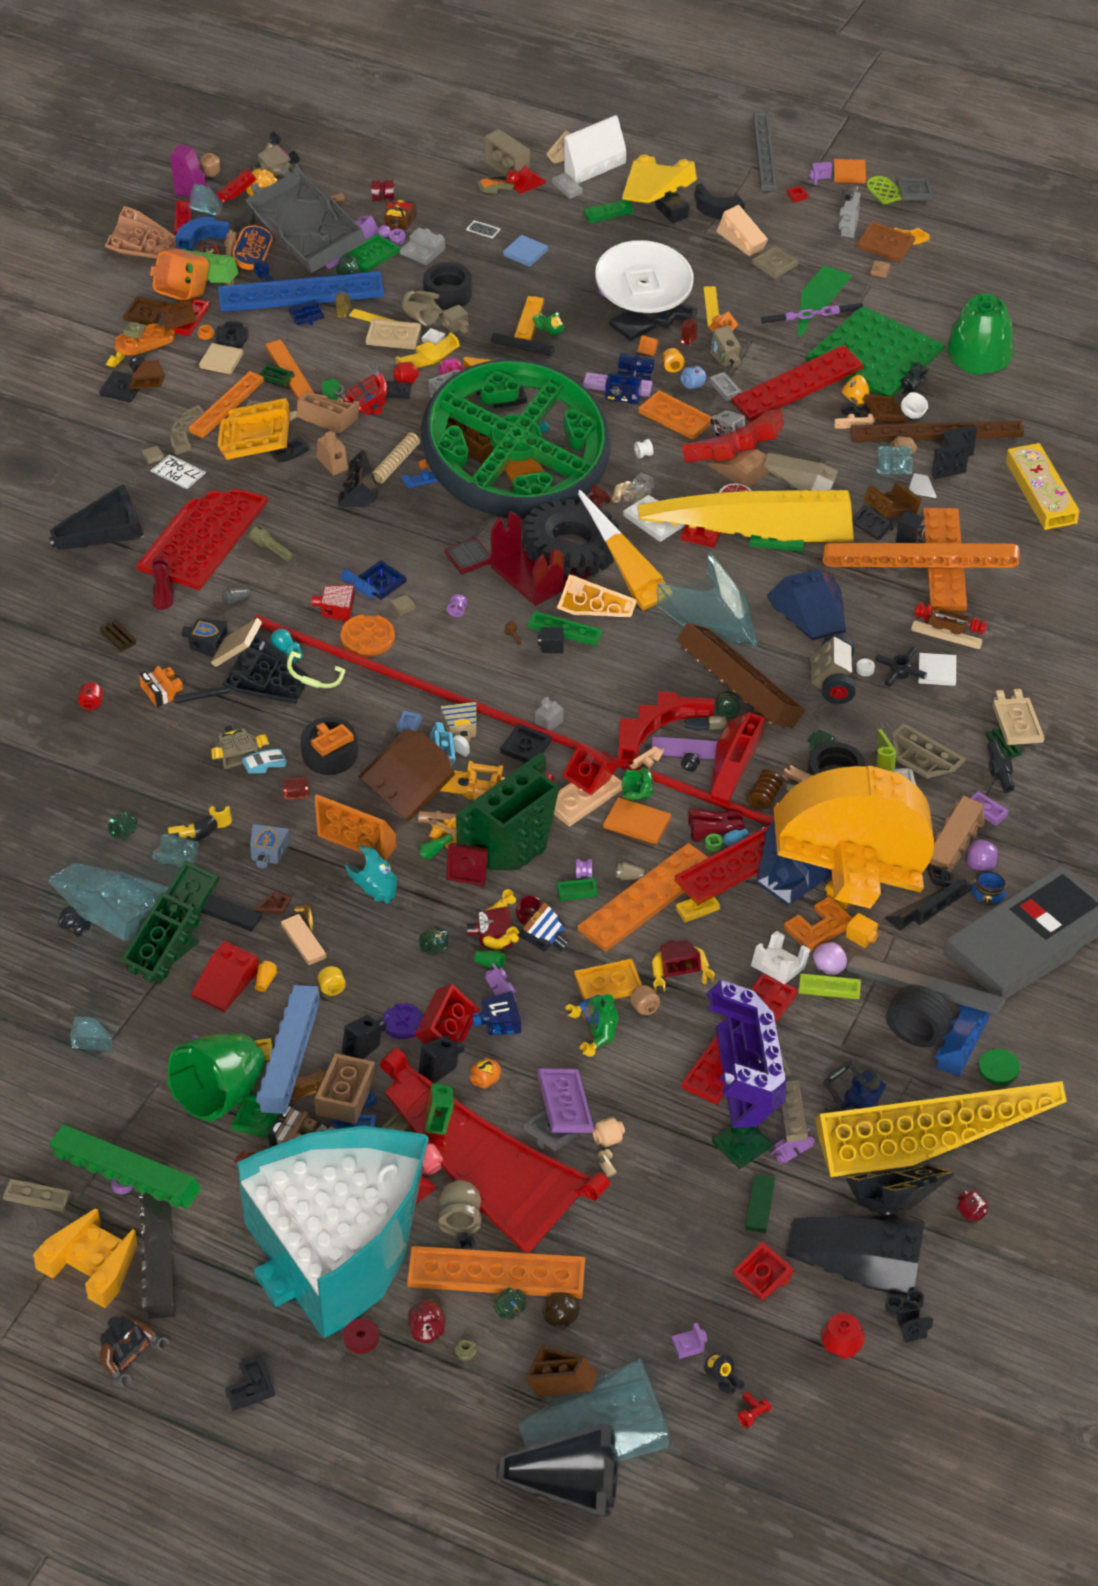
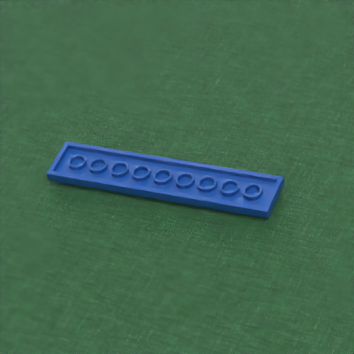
M378 271L218 286L221 312L378 298L384 297L381 272Z

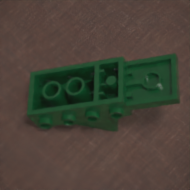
M185 860L166 893L161 892L121 958V961L127 966L126 970L134 975L138 973L143 975L142 978L153 984L155 981L161 984L168 977L172 965L198 944L199 940L192 932L200 924L202 917L200 912L220 878Z

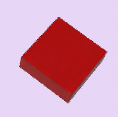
M801 185L787 189V195L794 203L808 199V193Z

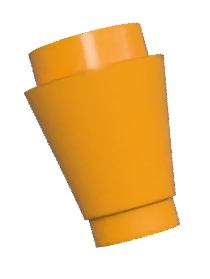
M263 961L258 966L255 983L257 991L266 992L276 976L277 966L274 963Z

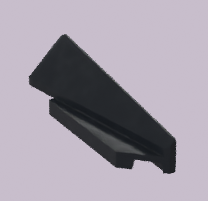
M958 879L948 887L885 916V919L899 931L912 922H916L920 926L970 892L972 885L965 879Z

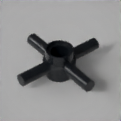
M912 647L906 655H896L893 660L878 654L876 655V662L890 666L893 671L885 681L886 686L891 687L896 679H905L909 674L924 680L927 678V672L911 667L910 661L917 653L915 647Z

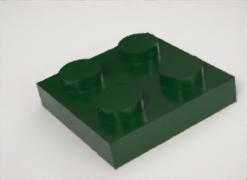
M730 1125L712 1138V1143L738 1169H741L768 1151L772 1146V1143L755 1127L732 1128V1125Z

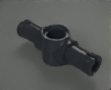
M992 741L987 745L991 756L989 761L990 773L992 777L996 776L1000 780L1004 792L1010 793L1015 789L1011 778L1013 772L1012 761L1009 757L1005 758V755L1001 753L998 742Z

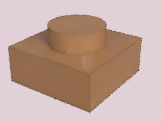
M875 260L871 269V275L887 278L891 263Z

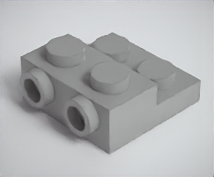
M854 192L853 198L845 201L844 207H841L840 216L842 220L839 222V229L843 237L854 238L859 218L861 196L859 192Z
M418 228L410 235V241L400 249V254L428 265L445 250V238L441 234L435 235L431 233L427 228Z

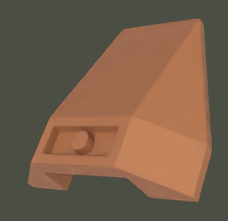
M124 206L113 234L109 236L105 248L121 255L157 259L160 252L176 249V236L141 212Z

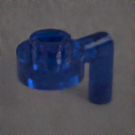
M261 260L254 264L256 275L259 278H265L263 282L274 281L269 274V266L266 262Z

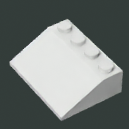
M616 115L565 136L564 173L577 184L626 163V147L618 116Z

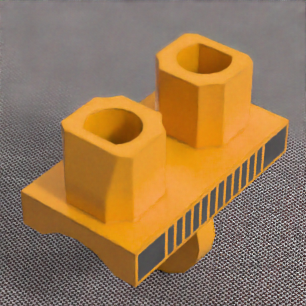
M453 817L451 820L445 819L443 823L435 819L432 820L430 823L432 830L429 834V838L432 841L439 840L443 836L450 834L453 838L451 842L457 843L456 817ZM450 842L444 845L447 849L449 847Z

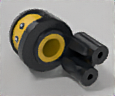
M711 1354L706 1358L704 1371L710 1378L720 1382L718 1385L720 1391L733 1395L736 1389L742 1390L744 1388V1381L739 1380L733 1375L734 1362L730 1356Z

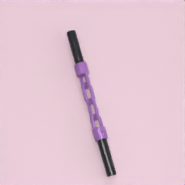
M863 304L828 306L818 311L807 309L801 310L796 314L793 311L786 312L785 314L761 317V323L784 320L793 321L796 317L807 319L817 314L824 316L835 315L841 312L858 310L863 307ZM824 309H829L830 313H825ZM803 312H810V316L803 317Z

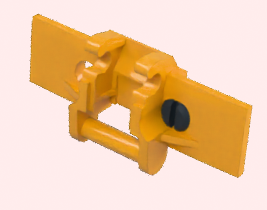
M469 761L467 772L454 770L455 775L440 791L462 794L466 799L475 800L504 779L502 777L503 766H489ZM475 771L491 773V779L489 781L479 780L476 777L477 772Z

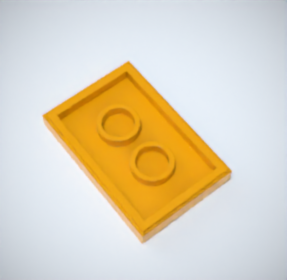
M632 958L574 971V977L583 1001L595 995L603 996L610 994L614 999L631 996L637 987L642 986Z

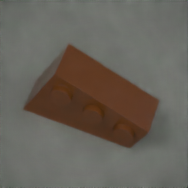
M542 1344L525 1380L540 1397L588 1393L593 1388L599 1374L585 1357L570 1352L562 1353L557 1348L549 1349L546 1345Z

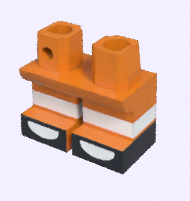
M157 666L152 673L147 674L146 671L139 673L140 687L149 696L156 708L174 700L175 693L183 690V684L179 678L172 680L175 678V674L171 667L162 670L160 666Z

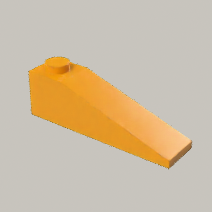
M569 574L557 609L573 615L631 617L637 600Z

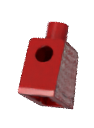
M354 585L325 586L322 596L312 595L311 604L312 606L321 607L323 617L348 621L351 618L355 598Z

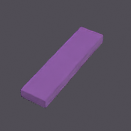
M652 737L651 749L654 746L664 749L663 756L684 757L686 753H694L699 758L715 759L718 741Z

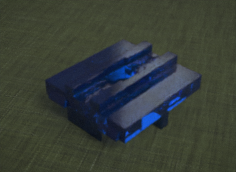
M315 300L289 307V313L298 326L306 323L313 325V321L324 319L325 317L321 307L318 306Z

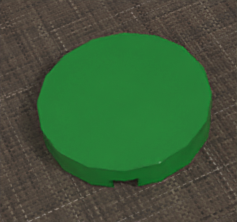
M993 1049L981 1056L978 1071L980 1076L984 1080H988L990 1084L1004 1086L1013 1083L1019 1076L1020 1063L1018 1058L1011 1052L1003 1049Z

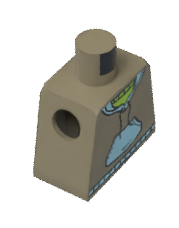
M727 325L714 330L710 353L723 367L729 365L738 367L742 362L739 358L741 347L730 327Z

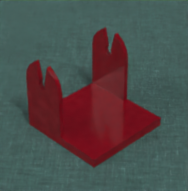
M509 511L506 529L504 528L502 518L499 517L494 523L490 534L491 568L535 607L563 592L569 577L564 576L563 554L558 549L552 548L549 566H547L543 554L535 563V560H530L527 557V551L524 552L523 545L521 546L520 517L516 513ZM571 570L570 575L576 576L574 570ZM586 570L585 576H579L578 578L586 579L591 575Z

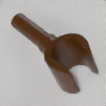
M510 621L505 625V634L511 635L517 644L520 645L522 642L515 633L517 625Z

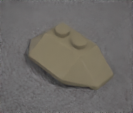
M904 723L892 733L893 745L896 750V761L927 779L955 772L966 761V758Z

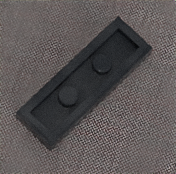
M210 895L201 910V913L249 931H253L262 918L259 912Z

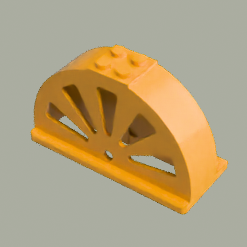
M870 765L867 767L855 766L832 769L800 782L783 797L780 803L777 802L774 806L777 855L831 869L835 900L871 909L881 895L880 882L919 893L924 889L922 873L928 866L934 851L930 807L923 792L914 783L906 779L903 774Z

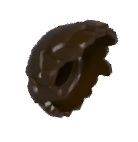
M556 1293L546 1300L543 1315L545 1321L552 1326L557 1324L569 1326L570 1322L573 1323L577 1319L580 1306L572 1295Z

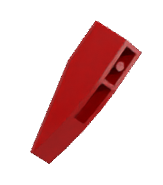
M748 712L727 723L716 745L710 798L729 803L764 735L766 717Z

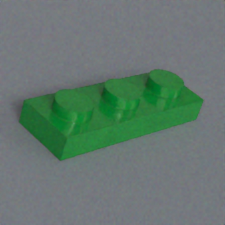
M622 199L584 209L583 215L590 224L633 213L634 207L629 200Z

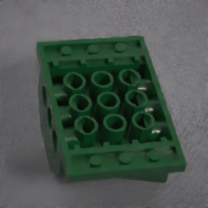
M540 752L456 813L457 843L488 849V869L519 870L546 850L560 788L546 777V756Z

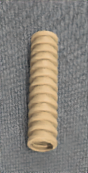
M408 433L384 461L375 468L372 473L376 482L384 483L420 444V439L415 433Z

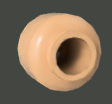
M610 1117L595 1123L592 1135L597 1145L607 1148L622 1141L625 1128L621 1121L618 1122L614 1117Z

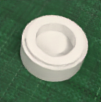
M861 659L857 662L856 672L859 675L870 676L874 673L875 664L873 661Z

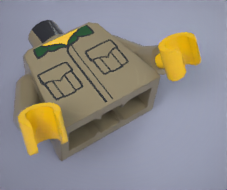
M227 726L223 729V734L219 735V742H216L214 748L211 749L212 760L222 758L224 769L242 765L244 757L257 753V748L269 744L267 736L262 734L255 737L252 734H248L243 728L234 730L232 726Z

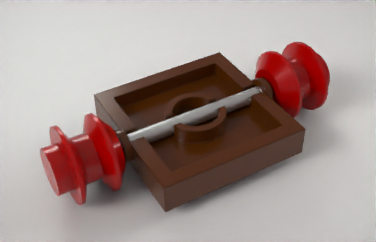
M923 602L920 605L917 604L914 615H917L916 619H919L920 616L924 617V621L929 619L928 624L933 625V628L940 630L943 628L948 629L954 634H964L969 627L971 634L976 631L981 636L982 633L985 634L988 623H985V618L982 621H978L977 616L972 619L971 616L938 607L934 611L931 604L926 607L923 606Z

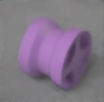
M454 594L449 600L447 612L454 617H461L465 612L468 601L463 595Z
M576 859V879L581 877L592 878V859L587 861Z

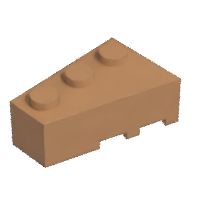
M308 392L297 400L298 418L335 433H342L358 420V401L347 403L343 402L341 398H338V401L328 399V396Z

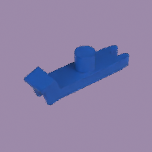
M424 469L421 475L409 477L407 473L401 476L408 488L437 482L433 473L428 469Z
M346 568L339 576L371 599H375L373 593H379L377 589Z

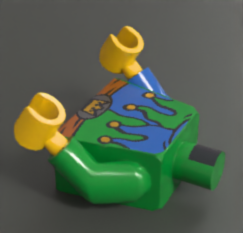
M595 995L580 1002L579 1006L569 1004L565 1007V1010L572 1011L567 1015L572 1018H578L581 1011H583L582 1016L593 1043L583 1042L580 1045V1049L584 1051L582 1054L592 1057L597 1047L600 1048L606 1043L613 1042L619 1016L614 1006V997L612 995Z

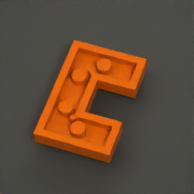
M830 896L814 905V911L823 919L817 924L811 926L799 914L784 923L783 929L801 946L809 948L810 952L846 931L847 924L853 919Z

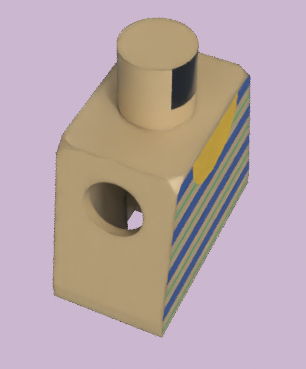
M476 702L441 706V721L446 732L453 733V737L456 735L462 736L469 743L470 738L476 736Z

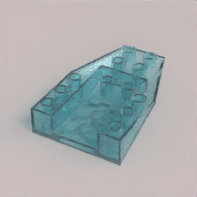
M75 862L48 878V882L80 916L124 941L137 934L140 920L148 916L161 892L166 893L169 888L168 886L123 872Z
M641 1358L598 1377L590 1392L565 1394L518 1423L525 1447L536 1443L543 1444L561 1436L571 1435L600 1424H611L616 1439V1444H612L615 1449V1453H617L618 1461L669 1448L670 1433Z

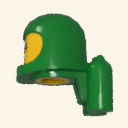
M559 312L554 313L548 318L542 313L532 317L537 329H546L547 333L551 336L561 334L565 328V325L560 320Z

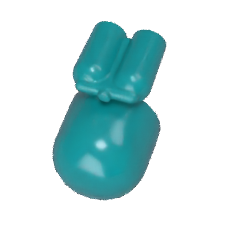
M278 629L272 633L271 643L280 652L285 653L287 657H289L291 651L301 654L300 658L293 657L292 662L295 663L297 662L296 659L303 658L300 645L293 642L289 631Z

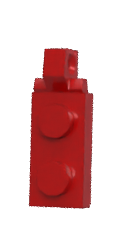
M247 168L233 181L229 182L224 189L219 190L215 198L221 205L230 198L233 200L254 183L256 177Z

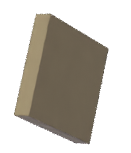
M774 246L752 259V264L776 279L796 267L798 260Z

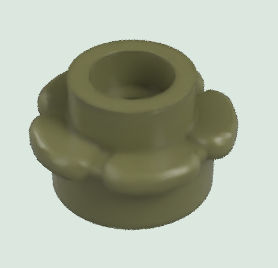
M460 1340L458 1345L455 1346V1353L464 1361L471 1360L477 1352L476 1344L471 1340Z

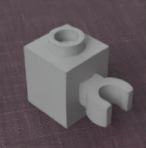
M547 696L541 701L542 706L535 711V725L553 731L564 721V708L557 704L556 701L552 702Z

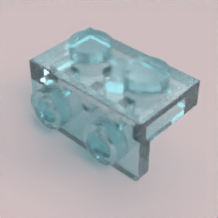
M162 834L160 846L153 852L152 859L162 864H174L179 868L182 867L185 860L193 864L198 857L199 842Z

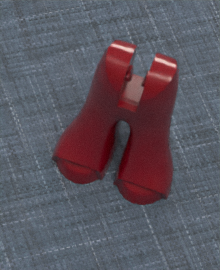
M158 555L154 558L152 565L155 579L152 605L157 610H163L173 605L174 590L168 577V562L163 556Z
M689 808L688 824L691 827V839L693 842H700L710 834H727L732 830L737 829L740 831L745 828L743 816L740 812H712Z

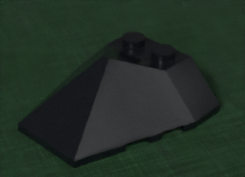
M921 1165L903 1168L901 1172L883 1170L884 1174L874 1175L868 1172L849 1176L846 1179L860 1206L869 1208V1211H879L882 1215L894 1214L895 1210H910L953 1177L954 1171L933 1165Z

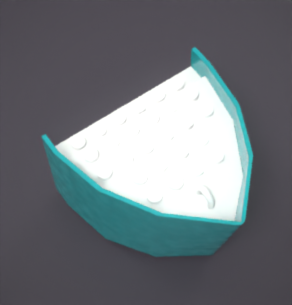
M370 1126L313 1132L258 1152L237 1163L244 1222L269 1259L268 1262L254 1268V1276L275 1307L295 1298L322 1338H326L345 1328L348 1323L358 1318L384 1297L406 1258L428 1144L427 1135Z

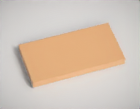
M612 775L610 781L592 795H589L573 783H569L559 790L554 815L570 827L622 791V781Z

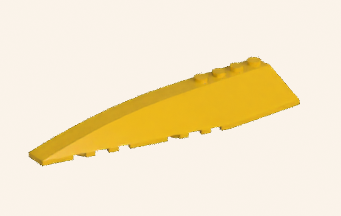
M848 490L727 492L674 498L637 505L639 520L662 523L667 521L671 525L676 526L680 523L689 525V528L699 526L714 532L733 535L735 532H738L746 537L757 535L764 539L770 537L781 541L853 542L854 540L851 501Z
M1063 1081L824 1113L819 1114L815 1118V1123L830 1177L914 1166L1067 1101Z

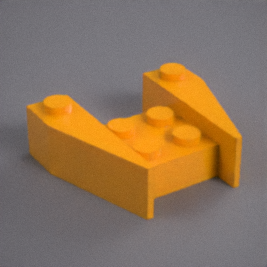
M95 1208L47 1238L35 1251L33 1257L36 1269L52 1279L55 1278L66 1264L90 1276V1279L85 1283L87 1297L89 1300L106 1308L120 1291L138 1243L134 1229L121 1240L100 1228L99 1212Z

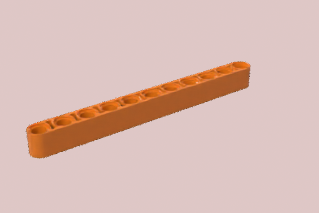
M828 543L823 549L822 562L828 567L1013 568L1019 564L1020 549L1015 544Z

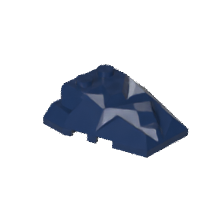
M775 819L771 822L764 834L766 839L761 851L763 856L759 863L756 883L789 906L805 895L806 892L817 887L819 883L826 881L832 875V870L778 856Z

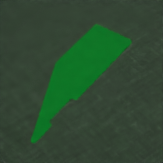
M824 265L802 290L800 311L807 309L818 311L823 307H827L852 275ZM803 312V317L810 316V312ZM799 317L797 337H801L809 328L806 325L812 318L801 319Z

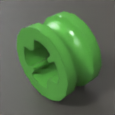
M710 834L706 837L705 848L707 851L717 853L722 850L723 839L720 835Z

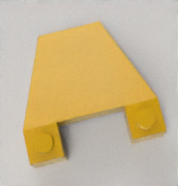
M647 154L640 155L638 159L633 161L622 198L623 200L650 203L664 197V193L670 190L673 193L677 191L676 188L679 186L686 187L697 180L695 163L687 159H681L674 166L656 164L655 157L648 156Z

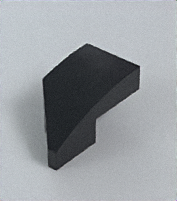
M853 402L841 407L842 413L846 415L854 414L855 418L868 417L871 414L865 403L856 406Z

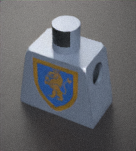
M253 824L250 845L251 859L256 861V866L259 868H266L268 863H279L290 844L289 829Z

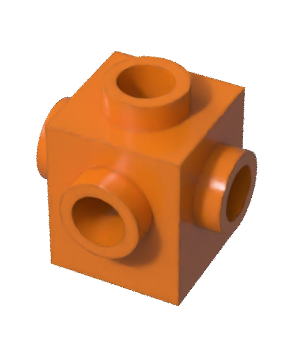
M728 311L722 315L715 316L708 328L713 333L714 330L728 325L731 331H733L738 323Z

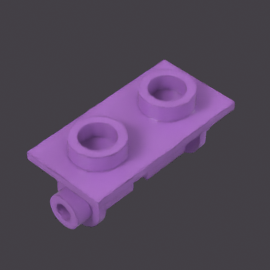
M492 963L495 969L488 970L485 973V979L492 988L498 1002H509L510 998L518 1001L514 995L516 992L511 982L507 983L506 981L508 976L502 967L498 969Z
M809 1136L808 1140L789 1143L783 1139L774 1145L776 1149L770 1155L776 1153L778 1155L776 1157L777 1161L780 1164L787 1163L797 1156L794 1148L801 1154L813 1147L815 1141L812 1136Z

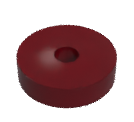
M356 1319L348 1323L343 1331L346 1348L357 1354L372 1351L379 1342L377 1326L367 1319Z

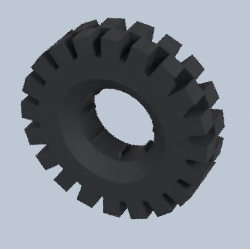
M560 499L551 500V506L547 502L539 505V509H532L530 515H527L525 519L522 540L524 552L527 551V557L530 560H535V563L543 554L547 566H549L552 548H555L563 554L564 576H569L571 570H574L576 577L585 576L586 570L590 575L598 573L599 569L604 571L609 567L610 563L613 564L615 561L582 500H580L578 506L575 505L574 499H565V505L561 503ZM595 505L600 511H602V507ZM608 511L602 512L620 531L616 519H612V515ZM562 534H574L584 538L587 543L579 546H570L560 543L555 537Z

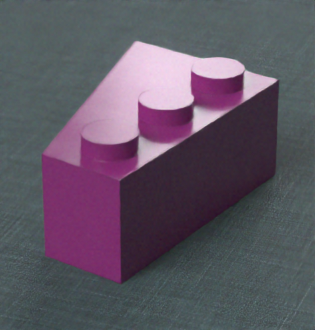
M178 144L170 154L174 194L203 201L211 191V188L205 182L206 177L199 168L200 163L193 147Z

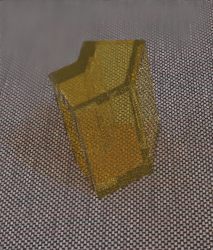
M342 291L335 296L337 317H345L347 312L351 310L350 297Z

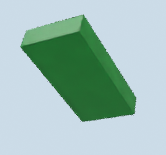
M595 878L556 882L559 901L598 897Z

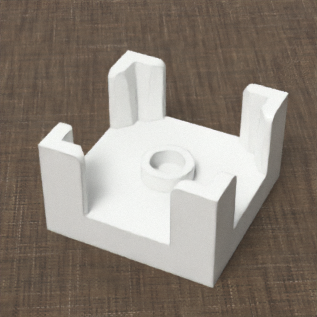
M776 931L772 934L766 950L763 948L762 943L756 946L751 966L786 984L805 969L810 949L802 945L798 957L782 949L785 936Z

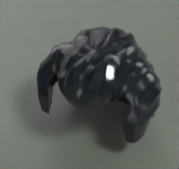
M78 905L64 908L58 920V925L61 929L73 928V934L77 937L82 936L81 933L84 930L90 929L92 923L89 913Z

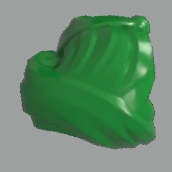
M641 768L639 771L626 770L622 778V797L631 801L650 798L653 794V785L651 784L652 773L647 768Z

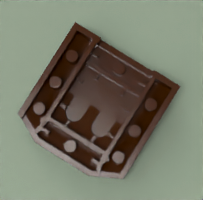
M404 729L358 777L385 800L402 818L409 822L453 778L455 772L452 769L449 755L422 732Z

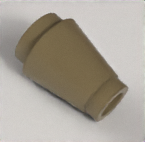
M623 861L616 865L615 878H618L620 881L639 880L644 877L643 868Z

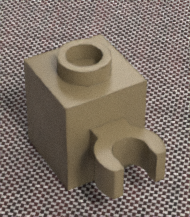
M460 305L442 312V325L444 328H447L452 333L458 330L463 335L469 333V330L466 328L469 326L468 313Z

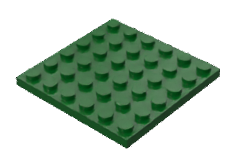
M863 306L806 355L805 361L809 362L845 345L863 364V369L843 379L849 381L852 377L859 374L865 378L869 386V392L879 396L893 397L903 388L901 380L911 367L919 363L924 369L945 350V344Z

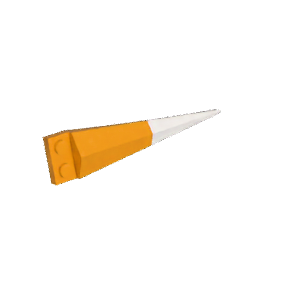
M579 490V497L598 527L632 598L637 600L636 603L644 611L672 597L673 592L664 582L663 576L588 497Z

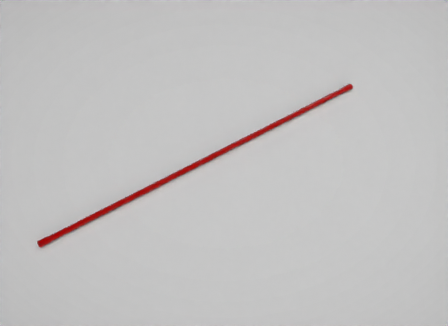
M260 615L254 617V619L258 618L262 622L260 628L273 632L278 629H286L293 640L456 704L476 702L275 623ZM476 702L477 712L515 727L520 724L551 736V741L570 749L576 750L579 743H581ZM597 749L617 762V767L624 770H633L630 767L633 764L632 762H618L617 756ZM640 766L634 770L639 771L641 768L645 767ZM650 770L652 781L728 811L740 812L743 817L769 826L774 820L770 816L731 801L726 803L712 799L709 792Z

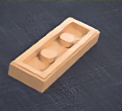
M299 914L281 921V926L308 966L326 958L325 951Z

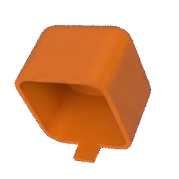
M181 249L162 251L157 256L156 265L151 267L150 275L154 276L153 289L157 293L178 300L200 298L205 292L209 261L203 256ZM189 263L193 265L192 273H190L187 268V265ZM187 277L191 279L190 283L186 282Z

